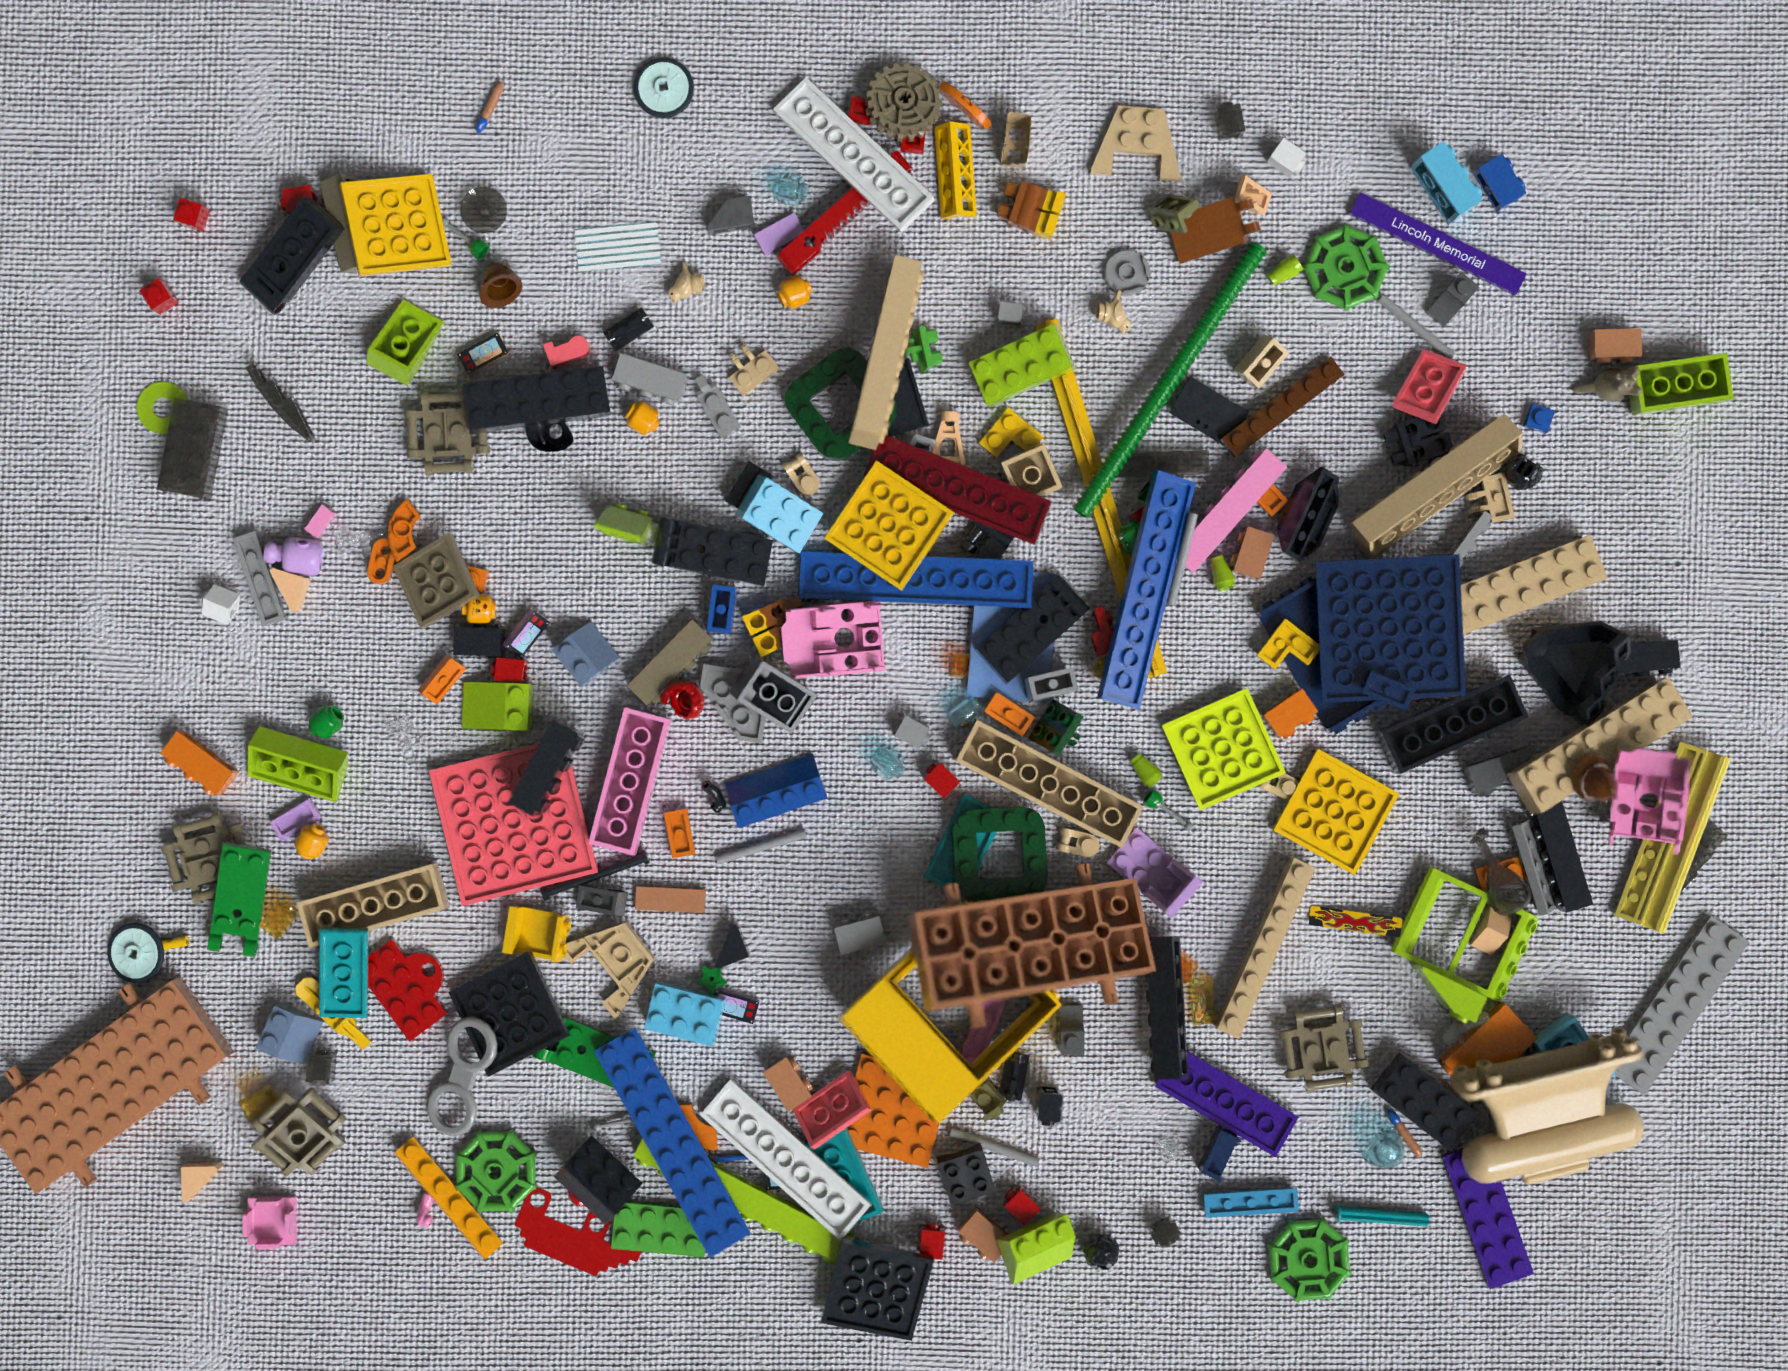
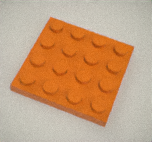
M861 1052L855 1079L871 1111L847 1127L856 1149L928 1168L939 1124L932 1122L871 1055Z

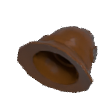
M495 259L494 262H491L486 267L481 283L482 288L479 292L481 303L488 308H502L513 303L520 295L523 287L521 278L516 275L506 261Z
M1597 754L1584 755L1576 763L1572 773V782L1578 796L1585 801L1598 800L1601 802H1607L1614 798L1618 790V781L1604 758Z

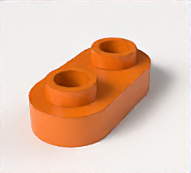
M381 538L374 543L367 569L369 580L379 585L390 581L393 574V566L395 565V559L389 551L387 555H384L382 552L383 548L388 546L386 538ZM379 569L384 570L383 577H378L377 572Z

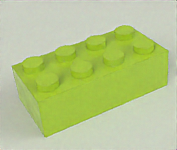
M1051 324L969 362L985 403L990 407L1076 369L1060 329L1056 324Z
M1727 353L1638 365L1640 372L1637 375V384L1641 387L1642 392L1638 396L1629 395L1632 416L1730 401L1734 399Z

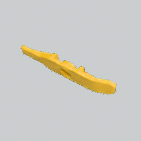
M304 977L296 985V995L319 1015V982L313 977ZM321 1017L336 1033L348 1036L362 1050L372 1042L357 1027L355 1018Z

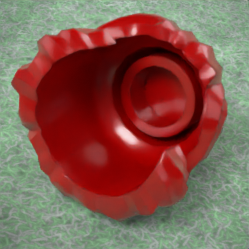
M673 682L660 695V700L664 705L668 703V698L670 697L669 704L675 710V715L684 719L697 718L703 710L705 697L702 689L694 682Z

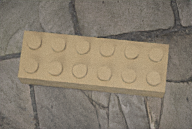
M438 862L296 903L309 948L319 945L320 927L368 928V931L450 907Z

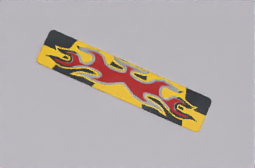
M1311 906L1309 925L1400 937L1402 918Z

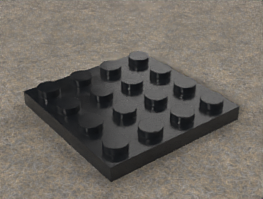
M528 951L448 992L460 1019L470 1016L480 1018L489 1024L495 1033L497 1051L491 1065L484 1069L487 1077L571 1036L532 951ZM465 1027L478 1058L481 1060L486 1053L487 1045L485 1038L478 1029Z
M842 1237L821 1315V1323L912 1341L934 1263V1256Z

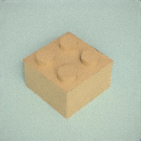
M1045 443L1001 462L1009 483L1039 496H1044L1063 488Z

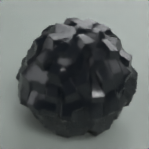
M1519 453L1508 461L1505 474L1506 480L1516 490L1531 489L1542 479L1543 468L1538 462L1535 464L1527 459L1526 455Z
M1097 1234L1091 1237L1083 1246L1085 1259L1089 1266L1094 1268L1097 1266L1102 1270H1109L1118 1260L1119 1245L1111 1237V1234Z

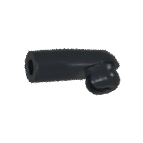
M709 780L703 782L702 790L714 799V802L710 804V808L714 812L720 813L722 809L726 808V801L721 790Z

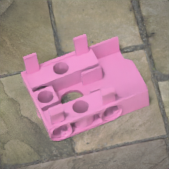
M858 601L785 609L786 622L781 627L783 660L790 665V677H823L885 671L880 614L882 606L880 602ZM844 609H847L849 612V617L846 621H843L841 618V613ZM840 628H848L853 633V642L849 647L841 648L835 643V634ZM871 630L873 638L870 642H867L865 634ZM850 655L853 661L852 665L847 668L844 662L846 657Z
M1636 748L1633 751H1618L1615 769L1618 790L1611 801L1608 837L1610 845L1613 844L1614 835L1675 843L1674 854H1678L1685 830L1691 759L1678 758L1673 752ZM1646 793L1655 794L1659 797V803L1661 804L1656 807H1647L1640 802V797Z

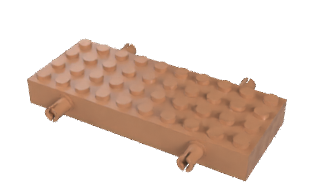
M1086 863L1085 865L1075 866L1079 887L968 905L961 903L958 883L943 886L948 907L917 912L907 917L925 1012L965 1005V1007H968L971 1028L986 1026L982 1009L984 1002L1093 983L1100 984L1104 1005L1118 1003L1119 1000L1114 983L1116 979L1145 975L1156 971L1136 878L1096 884L1093 883L1090 863Z
M181 977L171 980L143 1000L131 983L122 987L123 989L117 992L129 1006L128 1012L33 1081L28 1082L17 1065L3 1073L15 1091L11 1097L0 1104V1146L35 1194L43 1191L65 1174L72 1171L84 1188L91 1185L98 1178L95 1177L85 1163L87 1162L86 1159L183 1089L189 1090L199 1106L212 1097L200 1082L201 1076L232 1055L234 1051Z

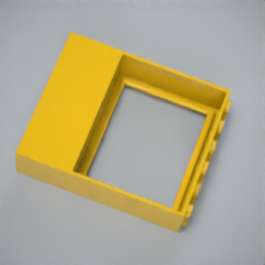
M967 900L961 901L964 905L974 904L972 901L969 903ZM912 946L837 1018L932 1122L940 1124L1062 1004L1058 1001L1060 997L1054 990L1027 995L1034 1003L970 1064L897 985L916 967Z

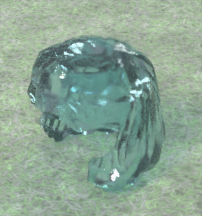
M1385 1126L1380 1130L1381 1132L1368 1142L1370 1147L1368 1152L1364 1149L1362 1158L1365 1162L1375 1167L1393 1168L1401 1164L1404 1157L1402 1138L1391 1126Z

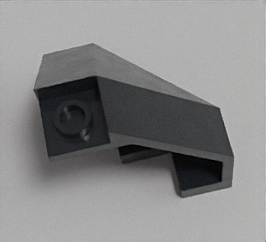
M1602 621L1531 628L1532 638L1525 641L1523 653L1517 657L1559 711L1588 726L1603 712L1607 704L1603 700L1608 689H1614L1621 674L1617 670L1622 660H1627L1631 653L1630 635Z

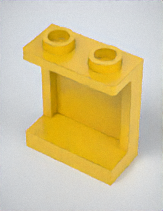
M520 905L509 906L502 953L524 954L532 951L534 957L548 959L551 962L563 961L567 953L566 936L571 930L570 915Z

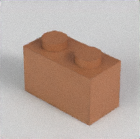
M1641 328L1594 329L1588 333V361H1596L1598 365L1610 364L1611 360H1619L1620 364L1634 363L1635 359L1642 357Z
M1249 526L1244 528V531L1240 530L1236 540V544H1239L1237 553L1233 552L1229 561V566H1232V573L1256 581L1260 580L1275 535Z
M788 1054L766 1067L763 1070V1074L789 1112L812 1097L811 1090L813 1086L807 1077L803 1078L798 1070L801 1068L794 1057L790 1059Z
M977 1206L958 1226L959 1238L968 1246L973 1244L978 1249L976 1252L985 1261L990 1259L995 1263L1001 1256L997 1239L1008 1235V1233Z

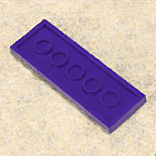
M1188 1051L1189 1078L1156 1080L1154 1083L1156 1088L1274 1157L1279 1153L1299 1118L1298 1115Z
M1464 1147L1441 1155L1488 1288L1491 1290L1533 1275L1534 1272L1502 1182L1479 1183L1470 1178L1462 1163Z

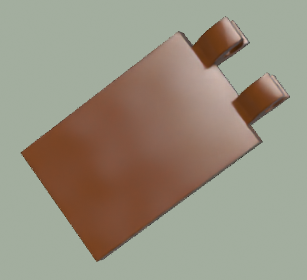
M1230 197L1198 208L1191 217L1184 219L1188 229L1186 233L1170 232L1179 264L1246 243L1245 235L1261 231L1259 221L1244 225L1240 212L1255 208L1252 198L1236 203L1235 198Z

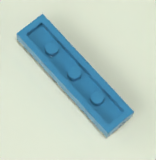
M1297 1187L1203 1193L1205 1218L1299 1212Z

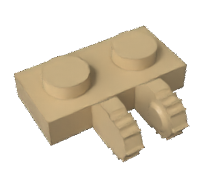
M743 343L740 346L741 351L749 358L750 362L743 366L736 354L732 352L728 356L739 369L729 379L744 397L779 371L780 368L766 350L754 357Z
M1505 473L1487 476L1481 481L1482 491L1465 495L1466 500L1469 501L1481 497L1485 499L1486 505L1474 506L1468 509L1470 515L1487 511V513L1492 515V518L1489 520L1490 524L1515 518Z

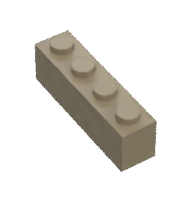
M340 173L320 182L322 197L325 202L326 211L345 229L334 243L340 272L357 274L339 187L341 182L357 181V177Z
M692 619L627 687L647 706H650L651 703L655 706L660 701L662 691L671 683L680 681L678 676L684 670L688 672L695 666L697 662L694 659L700 653L704 656L713 647L711 642L714 639Z

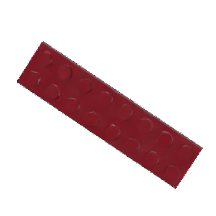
M889 435L884 437L883 444L878 443L876 450L872 451L863 475L866 477L874 463L878 461L954 513L1033 545H1036L1053 502L1050 499Z

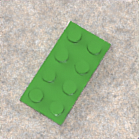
M627 1201L614 1216L611 1249L694 1257L705 1256V1249L681 1206Z

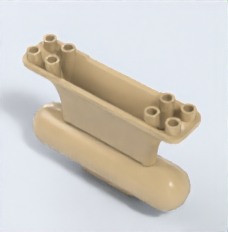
M1617 1027L1611 1030V1035L1603 1036L1600 1033H1592L1589 1035V1040L1578 1042L1576 1045L1506 1062L1491 1064L1488 1060H1480L1476 1063V1067L1471 1069L1463 1065L1456 1066L1454 1073L1450 1076L1452 1087L1463 1099L1483 1100L1492 1114L1496 1127L1495 1133L1475 1137L1464 1147L1462 1163L1466 1173L1470 1178L1479 1183H1493L1522 1175L1523 1183L1531 1185L1586 1171L1589 1168L1590 1158L1630 1149L1637 1145L1643 1137L1644 1124L1638 1111L1626 1103L1605 1105L1607 1085L1613 1072L1622 1064L1639 1060L1642 1057V1048L1637 1044V1041L1626 1035L1624 1028Z

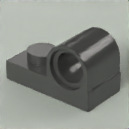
M579 885L576 908L612 916H624L628 892Z

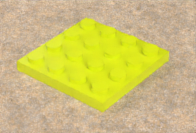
M1248 688L1162 725V729L1199 811L1286 774Z

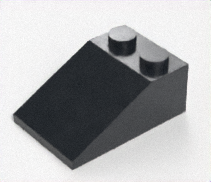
M757 654L753 655L729 691L737 701L791 734L817 697L816 693Z

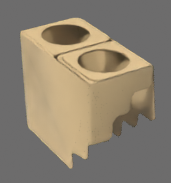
M1016 112L1008 113L1004 143L1007 145H1004L1002 150V166L1026 167L1032 118L1030 115ZM1014 126H1020L1025 131V137L1020 142H1014L1009 138V131ZM1011 149L1020 150L1023 155L1022 161L1018 164H1010L1006 158L1008 151Z

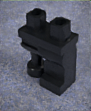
M975 521V527L968 539L962 538L958 545L973 555L977 550L976 542L984 535L989 540L976 558L1000 559L1014 537Z

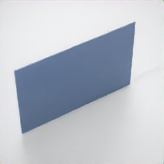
M1033 572L1032 598L1058 574ZM974 606L966 696L991 698L996 691L1009 700L1029 702L1024 680L1051 672L1054 642L1008 684H1005L975 651L1021 608ZM1039 617L1040 623L1046 624V617ZM1048 698V699H1044V700H1040V701H1036V702H1037V703H1049V698Z

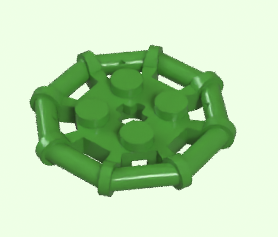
M1343 224L1342 227L1320 236L1316 235L1313 238L1314 243L1307 260L1302 265L1303 271L1306 272L1314 291V298L1341 307L1343 311H1349L1350 308L1368 300H1376L1379 297L1378 292L1387 270H1390V264H1387L1378 243V237L1353 228L1349 224ZM1342 237L1343 243L1331 247L1328 243ZM1350 237L1365 242L1363 247L1355 246L1350 242ZM1371 248L1377 263H1371L1366 250ZM1320 250L1326 251L1323 263H1315ZM1343 261H1346L1347 264H1352L1349 273L1342 271ZM1322 270L1327 282L1325 285L1321 286L1315 271ZM1374 270L1377 273L1371 285L1367 282L1369 272ZM1360 286L1364 289L1365 292L1351 298V290ZM1330 287L1338 291L1341 290L1343 291V298L1326 291Z
M511 1129L509 1131L479 1130L460 1152H456L454 1156L456 1159V1186L454 1187L456 1191L459 1190L477 1208V1212L509 1211L511 1213L515 1211V1208L532 1190H536L535 1157L537 1154L514 1134L515 1131ZM487 1141L504 1142L502 1147H489ZM512 1144L523 1156L517 1159L508 1150L509 1145ZM480 1145L483 1151L476 1159L469 1157L476 1147ZM526 1162V1179L519 1177V1165ZM465 1164L471 1165L472 1169L471 1179L465 1180ZM491 1166H498L501 1169L499 1171L501 1173L500 1177L498 1175L494 1177L490 1175L492 1172ZM515 1184H518L522 1188L511 1198L508 1192ZM474 1185L483 1196L481 1198L478 1197L469 1186ZM492 1195L502 1196L503 1198L501 1202H487L488 1197Z
M1322 1217L1311 1220H1288V1224L1267 1245V1249H1269L1271 1271L1269 1278L1271 1282H1275L1298 1303L1300 1300L1331 1299V1295L1347 1276H1351L1352 1273L1349 1264L1348 1244L1350 1242L1348 1238L1343 1237ZM1315 1229V1233L1310 1236H1301L1298 1230ZM1323 1232L1335 1241L1330 1246L1321 1239ZM1293 1234L1296 1239L1290 1242L1287 1249L1281 1247L1288 1237ZM1339 1250L1340 1265H1334L1333 1252ZM1279 1254L1284 1255L1286 1258V1268L1280 1270ZM1309 1254L1312 1257H1316V1261H1313L1311 1266L1304 1262V1258H1307ZM1333 1271L1336 1272V1276L1326 1286L1324 1281L1327 1275ZM1291 1275L1299 1282L1296 1288L1285 1279L1287 1276ZM1319 1284L1320 1289L1305 1290V1285Z

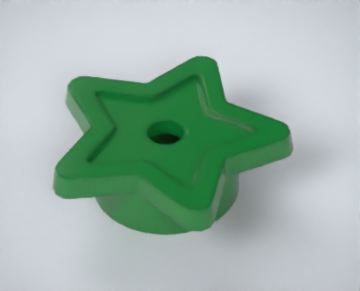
M702 966L703 977L697 982V985L706 986L710 994L713 995L717 987L726 985L727 981L721 975L722 968L710 969Z

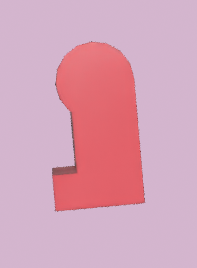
M574 336L569 342L556 347L552 341L543 344L553 370L586 358L591 350L589 343L582 336Z

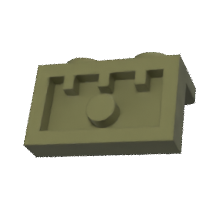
M1167 194L1151 206L1148 211L1151 216V222L1156 229L1184 234L1188 231L1184 219L1191 217L1200 205L1196 198Z

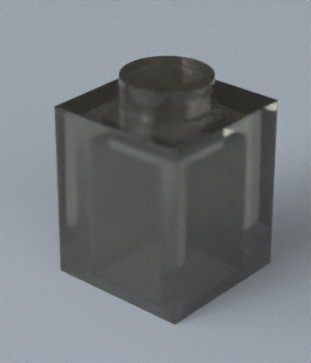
M1233 102L1219 105V108L1214 113L1219 141L1242 137L1246 130L1241 105H1233Z
M324 1047L316 1048V1051L314 1050L309 1053L306 1082L330 1084L335 1081L337 1053L330 1052V1048Z

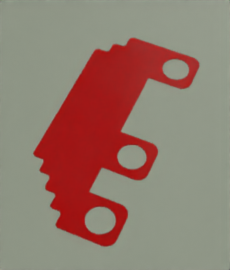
M536 1187V1190H532L526 1196L515 1222V1227L521 1229L520 1236L526 1239L524 1247L594 1276H597L600 1270L607 1272L609 1267L616 1269L620 1263L627 1265L629 1260L638 1262L642 1251L611 1249V1243L604 1241L611 1221L604 1224L602 1231L593 1232L589 1227V1223L596 1216L590 1212L580 1231L544 1216L552 1198L549 1192ZM534 1193L544 1195L545 1203L542 1207L536 1208L532 1206L530 1198Z

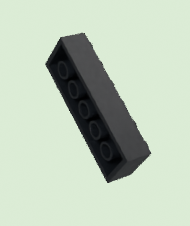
M603 366L462 384L469 435L608 417L610 414Z
M1502 675L1466 691V696H1454L1381 728L1376 733L1394 774H1402L1525 720L1529 716L1511 675Z

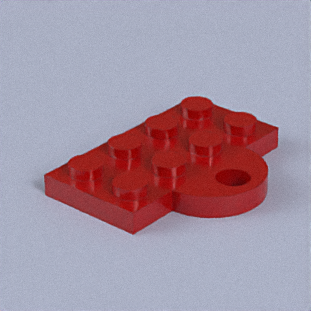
M391 939L368 956V987L409 1042L448 1014L446 1008L435 995L444 981V970L436 957L423 952L406 956L394 939ZM426 963H432L435 966V973L431 976L424 973L423 967Z

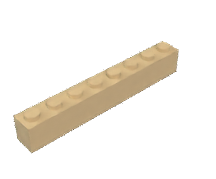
M1289 856L1215 1021L1214 1026L1218 1030L1238 1039L1240 1038L1316 867Z

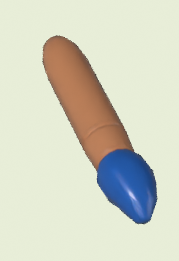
M503 82L496 84L481 117L477 120L476 132L478 134L488 125V120L503 92Z
M1387 1110L1390 1122L1395 1125V1128L1410 1150L1417 1157H1422L1421 1148L1401 1122L1399 1115L1393 1110Z

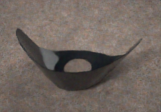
M565 422L525 427L529 442L540 451L557 452L565 450L574 441L573 435ZM555 424L560 425L562 428V434L557 439H553L549 433L550 428Z

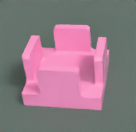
M250 1196L248 1198V1209L242 1215L243 1237H248V1245H255V1249H278L282 1245L296 1244L297 1196Z

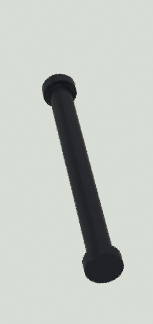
M646 850L641 851L640 855L598 869V873L570 879L547 888L543 886L540 888L541 895L544 901H546L550 896L578 887L579 885L598 880L645 863V865L649 864V856Z

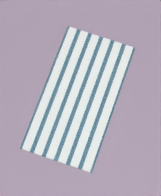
M657 221L575 229L579 273L661 265Z

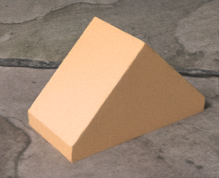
M1242 175L1237 183L1233 197L1236 203L1252 198L1255 208L1247 211L1265 215L1272 193L1249 177Z
M275 568L269 570L290 611L296 613L301 611L311 579Z
M1490 903L1470 945L1492 956L1508 938L1512 914Z
M193 1162L182 1166V1201L184 1203L190 1201L224 1164L222 1162Z

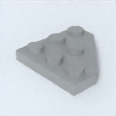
M703 664L700 688L733 731L734 735L741 741L762 744L766 718L737 701L729 693L743 670Z

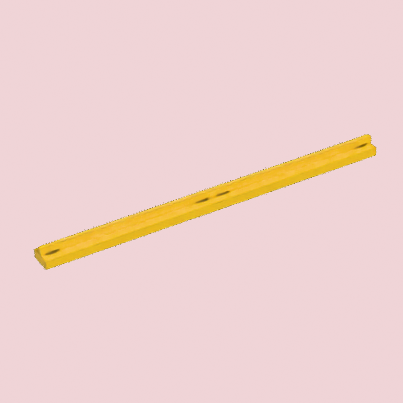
M1057 318L1045 320L1043 323L1035 325V329L1038 331L1051 324H1056L1062 334ZM1073 370L1051 381L1085 487L1089 486V480H1093V474H1097V468H1101L1102 460ZM1106 488V494H1102V500H1098L1105 517H1103L1099 504L1094 506L1095 510L1092 513L1121 602L1131 554L1125 552L1118 539L1122 525L1111 489ZM1158 640L1151 662L1153 672H1151V669L1149 670L1148 678L1167 673Z

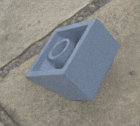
M592 622L587 623L569 635L551 650L582 687L589 684L620 658Z
M281 1002L274 1005L255 1049L278 1059L305 1064L324 1021Z

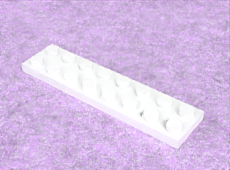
M807 77L773 108L774 113L901 233L935 201L934 197Z
M730 1079L700 1114L702 1118L840 1241L872 1204L734 1080Z

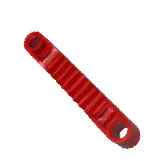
M898 151L893 152L890 156L910 174L913 167ZM852 188L789 243L776 258L792 276L795 275L820 253L822 243L827 244L826 236L833 238V230L840 232V224L847 226V217L854 220V211L861 214V205L869 207V202ZM807 240L810 242L814 240L813 248L811 246L806 247Z

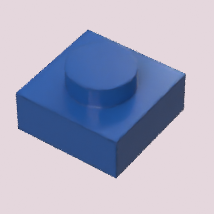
M1531 404L1523 427L1544 434L1548 433L1555 410Z

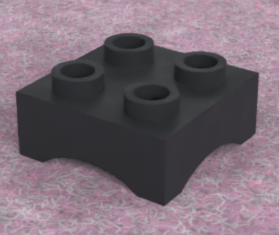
M981 1143L960 1152L936 1157L951 1206L996 1192Z

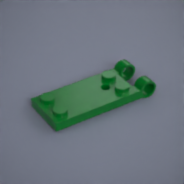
M230 842L223 843L207 950L220 952L223 933L246 937L243 956L256 957L272 849ZM239 909L242 915L236 916L233 911Z
M562 1015L571 1036L561 1040L556 1050L547 1047L532 1056L614 1088L594 1051L617 1037ZM578 1046H585L586 1052L580 1054L577 1050ZM649 1050L651 1056L654 1059L656 1053Z

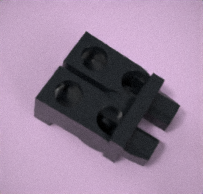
M1441 414L1436 424L1416 417L1396 424L1392 429L1383 433L1386 445L1396 442L1399 445L1400 451L1389 454L1393 466L1403 464L1408 466L1448 454L1449 450L1453 447L1448 432L1424 439L1426 436L1443 432L1447 429L1443 414Z

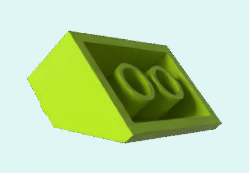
M1053 1213L997 1239L1011 1284L1015 1285L1071 1258L1075 1234L1068 1214Z

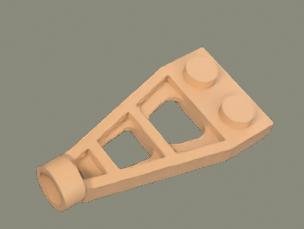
M941 411L942 422L932 453L966 466L958 425L960 413ZM945 422L954 423V425L947 426ZM949 438L954 440V456H942L940 454L943 439Z

